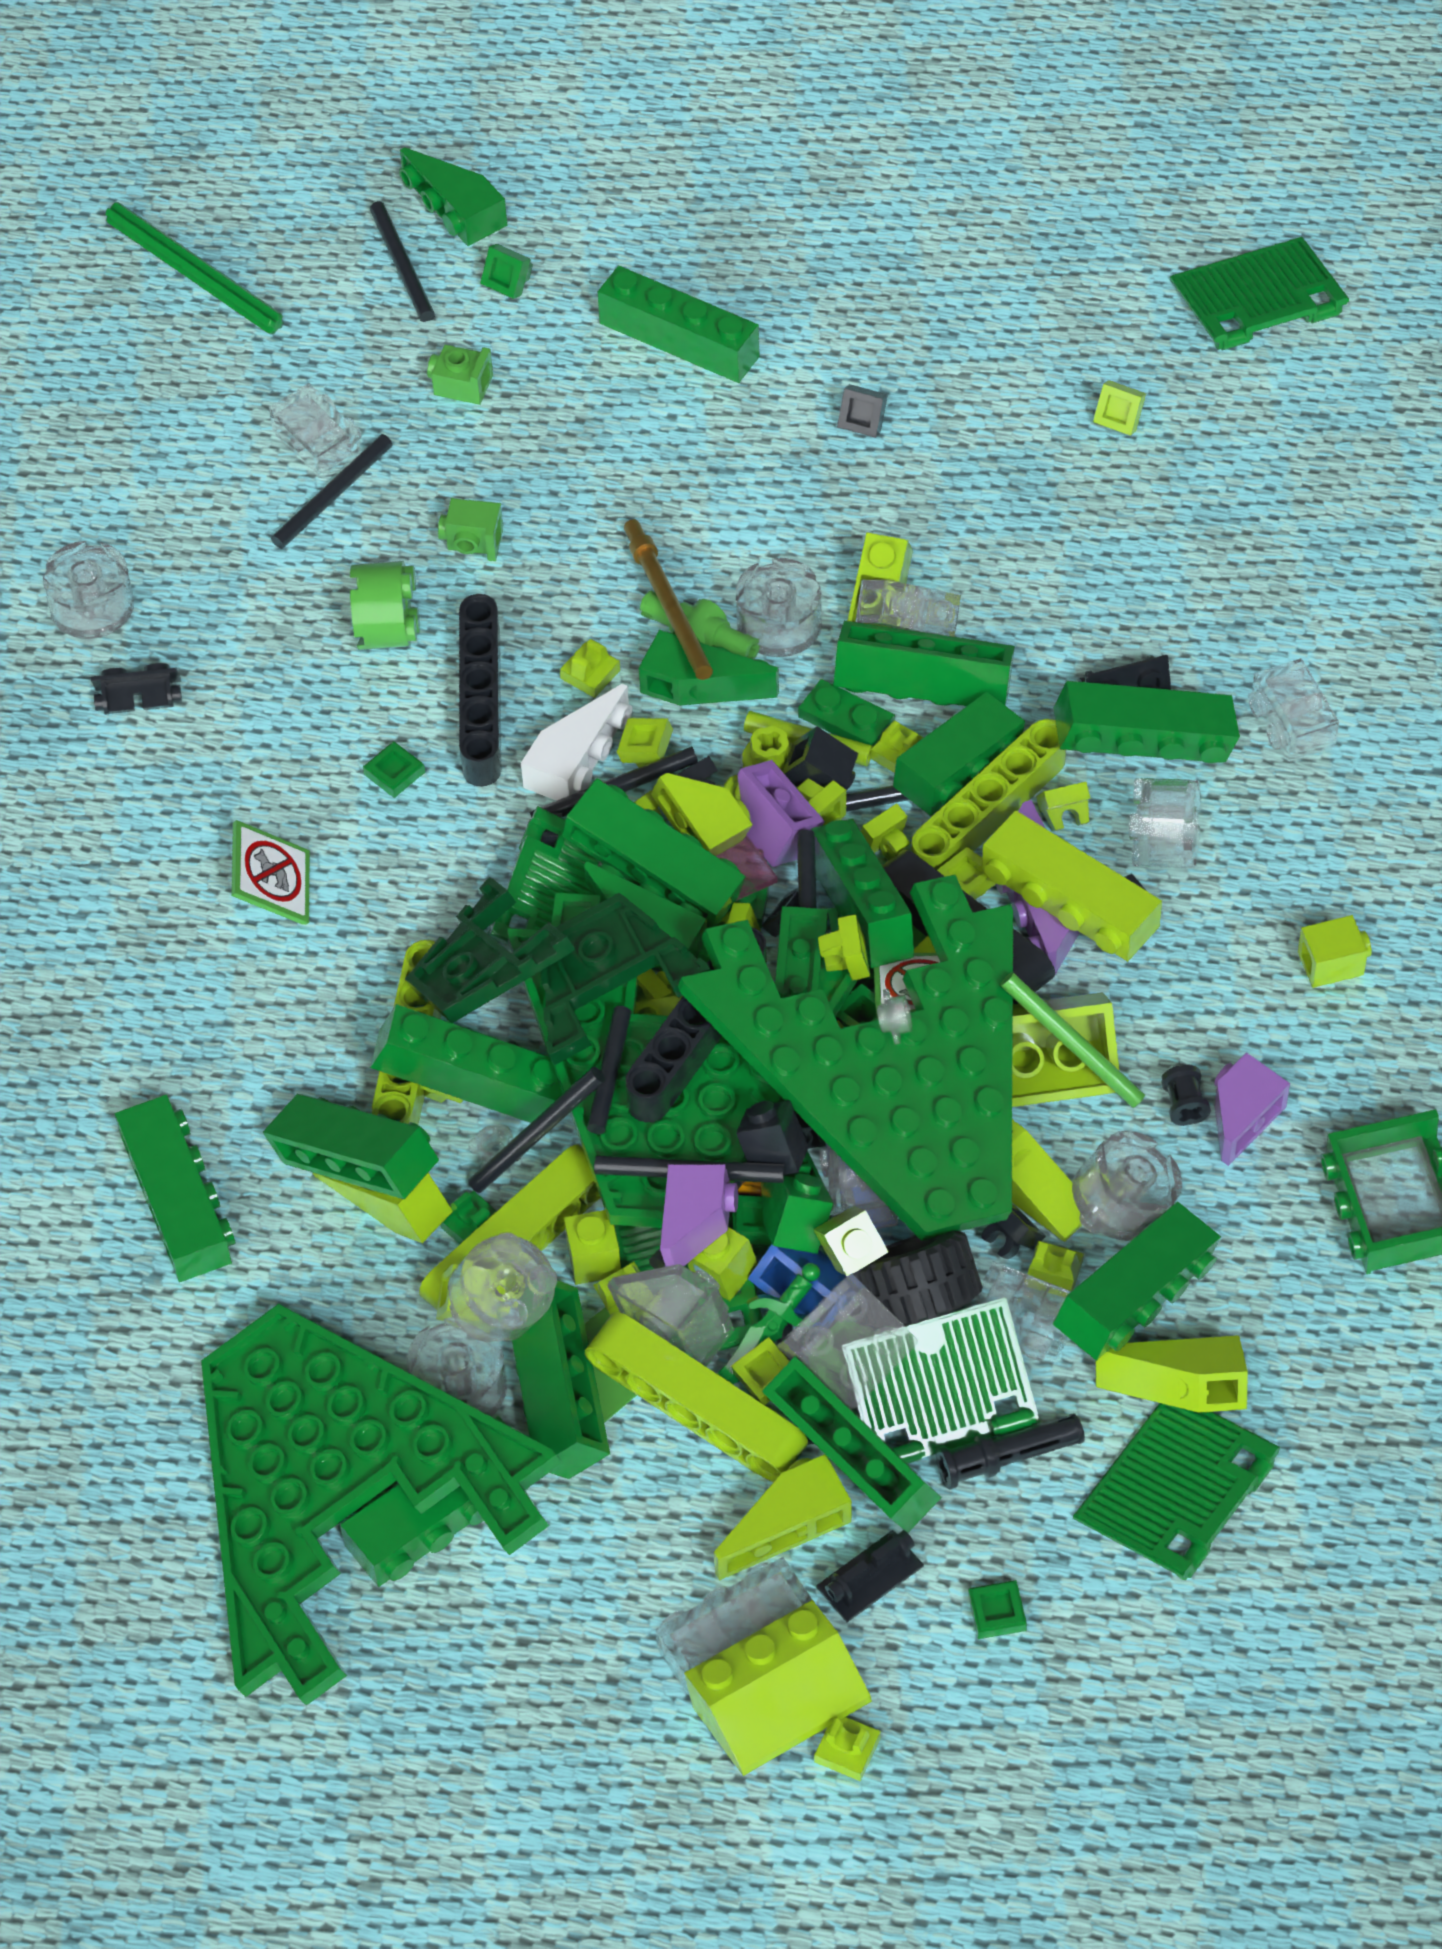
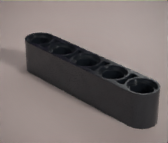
M486 594L470 595L461 602L459 607V749L465 780L474 786L480 787L496 782L502 770L500 626L497 604L492 597Z
M903 849L882 866L909 908L912 915V925L925 936H929L910 891L914 883L945 876L914 852ZM963 890L972 913L987 909ZM1013 929V973L1036 992L1055 977L1054 966L1049 957L1040 948ZM1013 998V1003L1020 1004Z
M751 927L767 964L766 939L762 932ZM709 960L707 964L711 970H714L712 963ZM684 996L626 1075L628 1110L639 1121L655 1122L667 1114L722 1037ZM694 1022H702V1023H704V1024H701V1025H691V1023H694ZM669 1056H678V1057H680V1058L675 1059V1060L665 1059V1058H667V1057H669ZM645 1090L655 1091V1092L652 1093V1094H641V1093H640V1092H643V1091H645Z

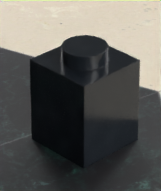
M816 726L793 742L782 772L797 787L809 778L824 788L834 780L847 791L855 779L856 774L853 768L859 753Z
M791 1100L777 1103L761 1101L746 1109L736 1132L747 1162L785 1164V1175L799 1173L809 1147Z

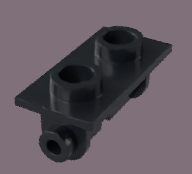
M1149 655L1146 657V660L1095 673L1091 670L1086 671L1084 677L1078 678V682L1171 690L1168 655L1155 658L1153 655Z
M150 664L144 667V671L129 673L124 668H110L101 671V676L91 677L95 691H101V694H94L95 710L104 711L105 715L135 711L134 695H142L144 710L172 708L174 703L182 702L180 685L172 686V683L181 682L180 674L177 667L170 668L168 664Z
M892 1530L817 1584L816 1588L848 1623L923 1568L924 1564L910 1550L915 1546L911 1536L905 1530L898 1534Z

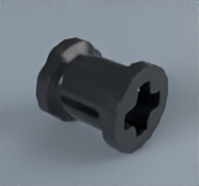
M1190 1064L1175 1066L1162 1074V1088L1169 1093L1172 1104L1169 1110L1171 1122L1180 1126L1198 1124L1210 1115L1209 1101L1202 1097L1199 1085L1202 1075L1198 1067Z

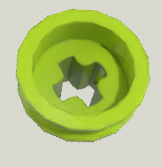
M776 726L760 727L754 731L750 742L742 753L743 768L773 760L780 770L783 771L793 744L788 740L787 733L782 728Z

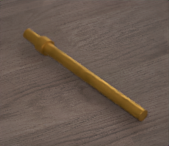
M631 519L624 525V530L630 540V552L635 562L642 565L696 677L700 680L708 679L712 675L713 670L657 559L658 549L653 539L645 535L639 521Z

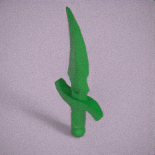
M808 1263L803 1266L802 1275L799 1273L796 1275L780 1298L771 1295H758L748 1299L747 1305L750 1309L761 1307L769 1310L761 1321L749 1326L740 1345L725 1366L717 1373L719 1376L733 1385L738 1383L739 1380L733 1374L731 1368L732 1364L768 1337L773 1343L782 1338L783 1329L787 1323L798 1328L810 1327L816 1323L817 1318L813 1314L804 1316L794 1312L795 1308L813 1286L811 1282L816 1281L820 1276V1269L816 1264Z

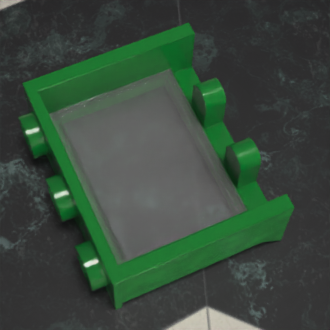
M1436 1109L1333 1132L1327 1136L1326 1153H1321L1320 1155L1322 1170L1327 1181L1334 1180L1338 1190V1192L1334 1193L1336 1211L1340 1220L1348 1219L1351 1232L1347 1233L1349 1249L1354 1260H1362L1366 1275L1371 1274V1271L1442 1255V1147L1437 1138L1439 1115Z

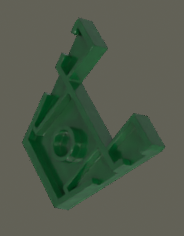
M491 877L479 888L483 896L473 908L470 905H465L456 916L460 924L449 938L445 940L444 937H439L405 978L411 988L450 1023L456 1022L575 950L567 936L549 922L513 953L509 952L488 935L484 930L516 903L508 890Z
M618 893L555 927L567 936L575 950L541 971V982L545 989L546 1007L543 1008L544 1023L548 1029L546 1051L554 1065L591 1046L592 1044L575 1010L657 965L662 967L678 998L683 996L677 987L681 977L711 971V969L703 959H698L690 953L683 943L675 937L672 938L659 928L652 918L622 894Z

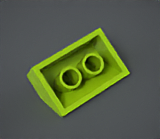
M1103 992L1044 1000L1119 1070L1112 1002ZM1013 1004L1012 1107L1116 1093L1021 1004Z
M813 1600L684 1672L693 1709L743 1776L831 1726L834 1719L838 1718L841 1720L872 1702L871 1695L838 1631Z

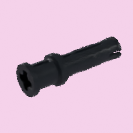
M1072 1413L1069 1416L1000 1437L991 1438L989 1435L981 1434L975 1436L972 1443L948 1449L946 1446L938 1447L935 1452L936 1462L944 1485L947 1489L951 1490L958 1487V1482L983 1474L987 1478L994 1477L1000 1472L1001 1467L1011 1463L1040 1456L1075 1444H1082L1085 1441V1436L1079 1417Z

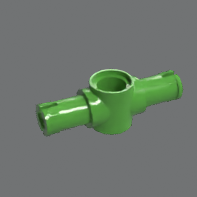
M652 590L649 591L641 601V615L668 626L670 632L675 634L656 593ZM699 599L694 605L686 602L680 603L700 643L713 647H723L732 653L747 658H756L760 648V644H758L759 639L731 628L725 613L718 605L707 599Z

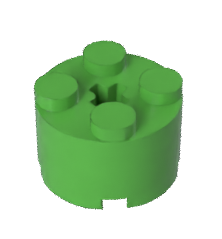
M404 561L352 564L350 578H356L357 589L350 590V603L354 637H360L357 644L358 650L411 646V641H417V633H420L418 607L411 608L410 599H413V591H416L414 565L405 566Z

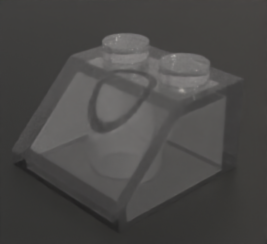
M681 1264L613 1277L607 1284L620 1313L633 1318L706 1367L735 1331L728 1314L729 1307L722 1300L719 1293V1283L702 1270H697L694 1273Z

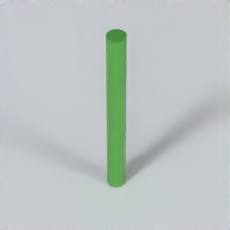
M1011 972L1003 979L1000 986L1132 1108L1136 1107L1144 1099L1145 1094L1017 975Z

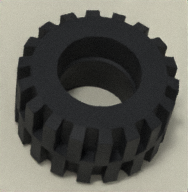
M950 1231L924 1241L914 1236L887 1245L888 1253L853 1273L869 1325L881 1328L911 1325L944 1315L966 1305L979 1295L983 1289L965 1232Z

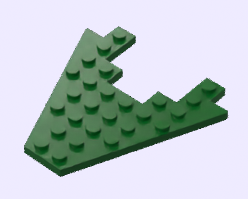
M956 875L914 883L910 894L940 963L906 971L902 980L916 1011L844 1028L839 1027L824 989L780 998L748 920L706 928L701 939L714 970L681 977L677 986L679 992L785 1101L791 1100L794 1110L921 1241L935 1238L950 1231H964L1007 1220L1012 1212L1013 997L1000 984L1009 973L1013 972V909L1011 904L972 913Z
M555 893L551 925L557 927L601 903V895ZM782 906L775 986L780 998L824 989L836 1017L858 979L852 981L848 969L827 971L825 967L824 957L820 954L818 937L827 933L828 909ZM508 928L507 936L511 952L513 953L539 930ZM540 971L522 983L546 1046L548 1029L544 1023L543 1008L546 1007V1000ZM635 977L575 1010L592 1045L556 1065L552 1062L562 1093H564L592 1067L600 1069L614 1007L624 1006L632 1011L605 1133L594 1134L587 1129L595 1090L572 1110L570 1115L610 1225L662 1228L667 1178L598 1175L594 1172L596 1155L747 1162L736 1134L746 1109L761 1101L777 1103L784 1101V1099L722 1036L663 1118L655 1122H642L635 1119L628 1110L626 1075L668 1017L634 1014L638 980ZM694 1022V1023H691V1025H701V1024H704V1023H702V1022ZM669 1056V1057H667V1058H665V1059L675 1060V1059H678V1058H680V1057H678V1056ZM645 1090V1091L640 1092V1093H641V1094H652V1093H654L655 1091Z
M277 1304L201 1360L234 1683L238 1691L245 1697L282 1671L298 1698L307 1706L347 1676L301 1603L341 1574L318 1538L395 1481L399 1483L420 1514H423L461 1486L508 1555L514 1553L550 1526L525 1490L563 1463L553 1449L280 1304Z

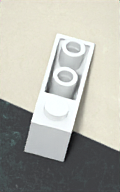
M620 684L542 730L521 762L523 787L556 801L587 789L590 785L595 765L599 760L604 761L608 757L613 743L612 738L618 729L624 730L628 718H631L632 706L629 705L628 686Z

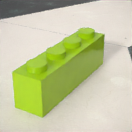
M1016 810L983 844L982 871L994 883L1009 887L1020 894L1031 906L1042 908L1058 918L1066 928L1072 931H1079L1095 941L1099 948L1106 953L1116 954L1128 962L1160 927L1161 899Z

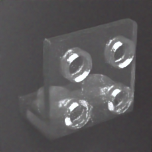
M850 1273L808 1313L777 1347L790 1360L797 1356L850 1409H854L918 1344V1339Z

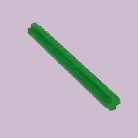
M115 202L110 208H107L105 212L107 223L269 334H275L278 329L282 328L284 324L282 313L123 204Z

